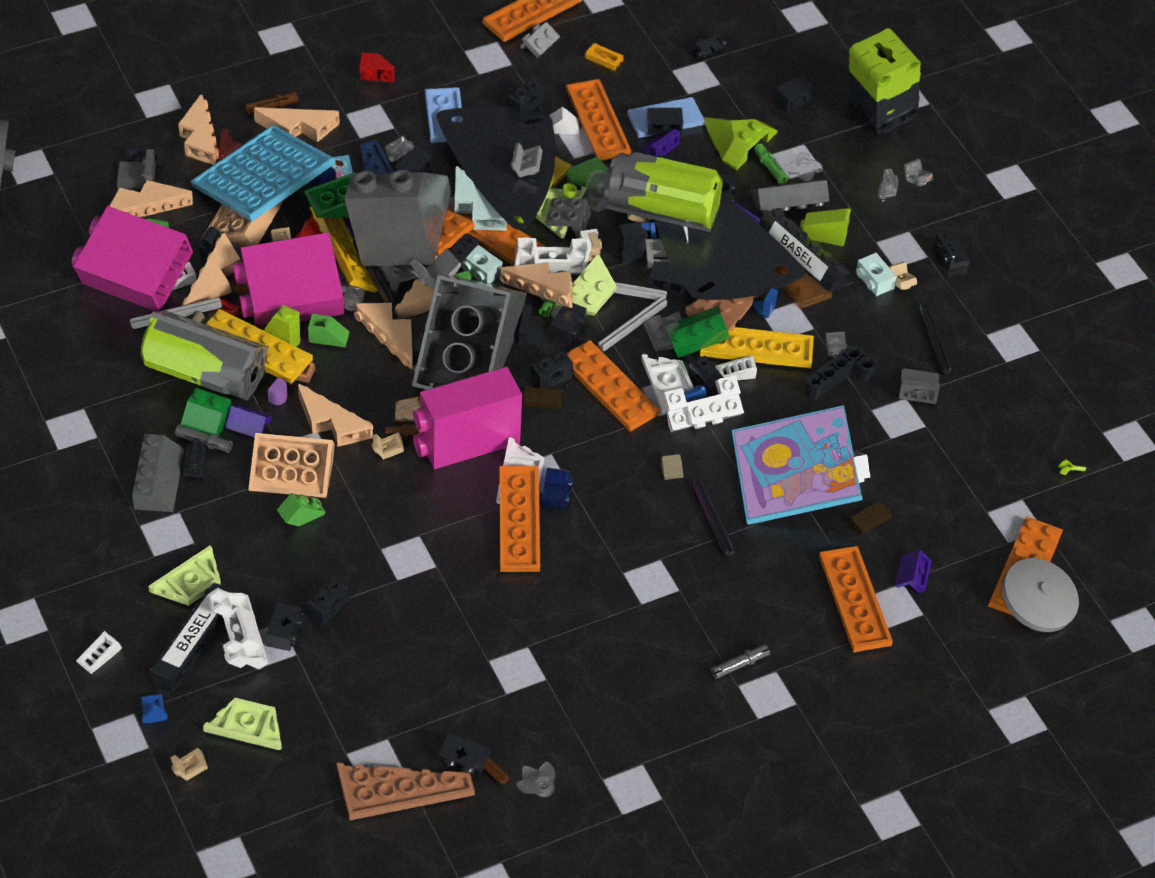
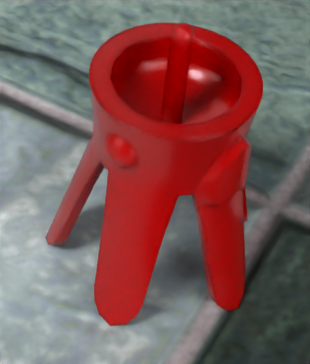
M224 298L221 300V304L226 306L221 307V310L237 318L243 315L241 313V306L232 304Z

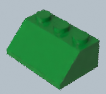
M718 306L665 326L678 358L730 339Z

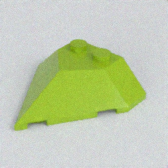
M703 117L707 133L715 149L718 150L722 163L735 170L739 169L747 161L748 151L759 140L762 139L768 142L777 134L776 129L755 119L731 120Z

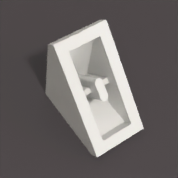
M561 107L549 115L552 120L554 134H579V119L565 108Z

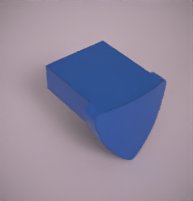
M655 222L641 223L643 229L651 231V239H657Z
M771 288L765 300L754 302L753 307L757 313L765 318L770 317L776 306L778 290Z
M697 385L693 387L694 389L684 392L686 402L707 398L706 389L702 385Z
M162 694L141 697L143 723L159 722L168 718L164 710Z

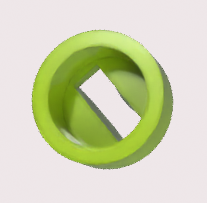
M570 183L564 184L562 195L565 198L575 197L577 187Z

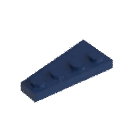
M377 140L360 144L364 171H371L374 174L394 173Z

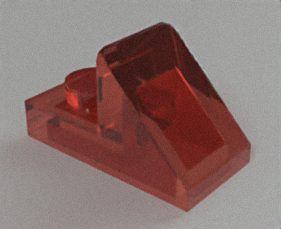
M222 129L219 161L242 146L240 142H233V137L229 136V129Z

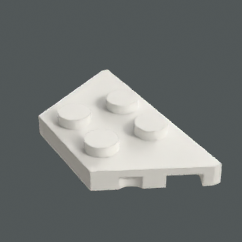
M646 354L642 355V363L661 411L666 413L662 397L663 393L683 388V392L694 389L685 365L681 360H669L664 357H659V360L648 358Z
M509 437L503 466H539L540 485L544 457L532 452L526 446H520L515 443V439ZM500 484L496 504H500Z

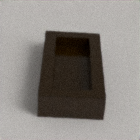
M525 387L523 406L561 409L563 389Z
M878 501L850 517L849 523L862 535L890 519L892 512L881 501Z

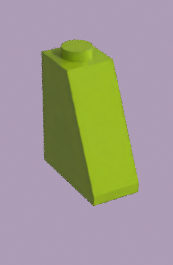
M851 209L807 213L805 220H801L800 230L805 231L808 237L814 241L844 247Z
M283 305L263 331L297 347L300 343L299 312Z

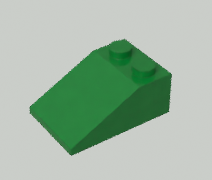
M355 172L304 191L317 218L349 217L345 195L351 174H356Z

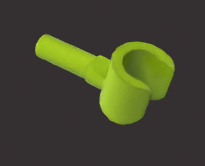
M1064 460L1058 466V468H1062L1060 473L1066 475L1070 470L1086 471V467L1072 465L1068 460Z

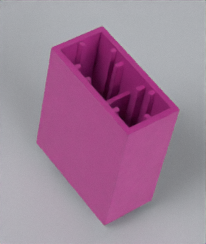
M107 206L102 217L96 216L92 220L89 228L90 238L85 247L79 246L75 250L72 257V266L82 284L150 310L161 311L189 261L193 250L186 234Z
M329 233L241 248L242 262L233 263L236 285H247L248 295L240 296V304L243 318L253 316L255 327L264 329L283 305L298 311L300 322L311 320L312 314L331 317L344 314V298Z
M508 367L420 392V409L413 411L414 422L420 433L413 436L418 456H428L433 468L438 469L507 448L509 437L515 439V443L520 444L522 393Z

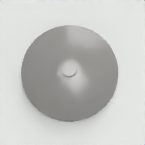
M1037 558L1023 559L1015 563L1004 576L1002 595L1005 604L1012 615L1025 626L1041 632H1054L1066 627L1075 617L1079 606L1076 587L1070 577L1055 564Z

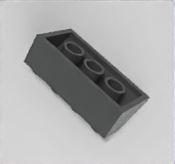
M813 180L750 189L756 210H762V213L779 208L780 211L790 210L791 206H796V209L807 208V204H813V207L823 206L824 202L829 201L827 180Z
M144 434L132 494L134 510L174 511L185 449L164 435Z

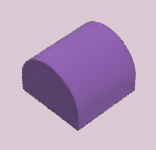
M279 377L268 389V401L274 405H281L287 401V384Z

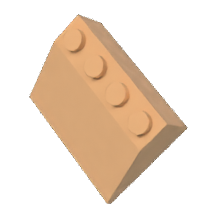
M283 200L254 221L246 219L222 204L209 227L216 228L220 231L221 235L225 233L232 246L239 249L258 245Z
M255 433L249 491L287 495L293 493L308 497L327 498L335 448L333 440Z

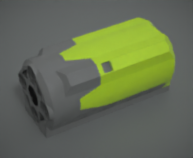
M634 152L631 155L620 153L613 157L605 190L607 209L711 232L720 208L722 179L714 169Z
M169 311L152 312L149 325L142 340L141 357L144 365L247 401L256 390L264 375L265 359L269 346Z

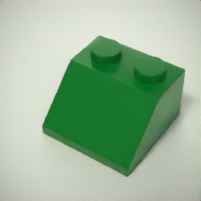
M196 388L187 401L181 425L206 434H216L218 437L227 422L231 399Z

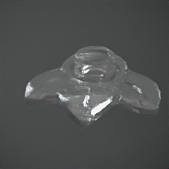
M806 152L799 153L795 161L790 162L788 165V173L790 175L798 174L799 178L804 181L812 180L814 172H822L823 170L820 162L812 160L811 155Z
M545 762L540 770L523 766V780L519 781L517 786L524 793H535L540 797H548L554 792L553 780L556 776L555 770L548 762Z

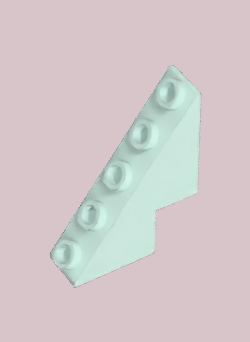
M456 166L455 213L473 214L472 221H474L475 227L472 230L507 231V222L485 199L474 185V182L466 175L465 171Z

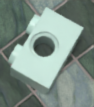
M479 245L461 264V268L464 271L468 270L471 275L481 282L490 284L501 275L500 267H502V261Z
M877 253L858 260L856 273L876 296L895 288L897 276Z

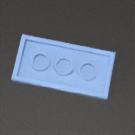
M459 88L425 89L431 143L447 142L436 114L443 110L462 108ZM454 116L452 121L460 123L463 121V117Z
M693 97L631 109L627 113L638 138L651 136L647 135V108H682L683 129L704 125V119Z

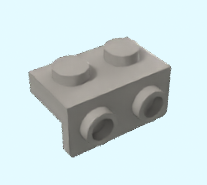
M547 22L542 26L538 24L532 30L534 34L530 35L529 33L522 39L524 43L520 48L523 49L527 46L538 58L560 36Z
M520 143L515 145L511 166L513 171L517 172L519 178L539 172L542 157L540 145L523 150Z

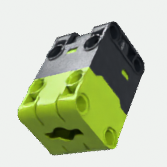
M890 28L859 43H855L849 50V101L858 111H863L866 114L870 126L877 134L892 130L914 119L919 113L921 63Z

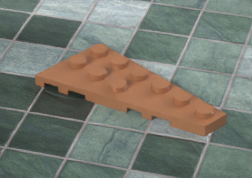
M759 295L726 300L699 299L687 306L685 313L692 316L718 306L729 333L730 330L732 331L735 328L736 322L741 320L753 304V300L756 297L758 298Z
M337 763L338 775L350 820L474 795L470 773L449 771L433 773L430 770L423 769L420 772L411 771L410 768L385 766L368 768L359 764L344 766V763Z

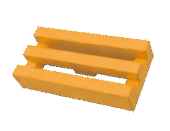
M595 43L585 53L586 59L614 71L620 65V62L622 63L623 55Z

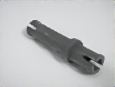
M180 424L175 430V436L190 441L193 438H199L202 444L206 445L209 449L215 448L229 453L232 449V441L219 438L216 434H206Z
M762 644L752 650H745L743 654L711 667V673L717 672L713 674V677L717 680L746 665L755 664V661L769 656L770 651H763L768 649L766 644Z

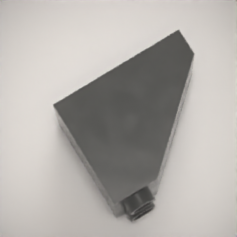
M398 170L394 173L374 174L371 171L351 174L345 202L362 266L410 265L409 263L414 258L421 265L434 264L451 196L448 176L424 172L410 173L407 170Z
M438 275L412 386L429 390L503 368L519 329L527 293L460 276Z

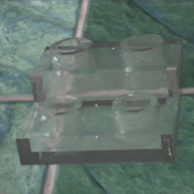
M679 311L664 318L658 315L643 321L655 351L674 348L665 326L682 320Z

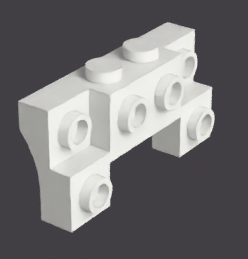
M518 238L513 266L549 262L550 273H559L565 270L567 272L570 271L571 275H580L588 266L591 251L590 239H572L570 247H537L536 238Z
M736 375L715 381L719 395L686 402L683 388L663 393L662 397L667 412L670 432L690 427L700 429L705 427L706 423L712 422L713 425L724 422L723 419L743 414L744 411L739 397L741 392Z
M219 588L209 593L210 608L213 612L223 616L230 641L223 645L226 661L239 668L246 664L257 669L267 665V656L248 595L244 593H229Z

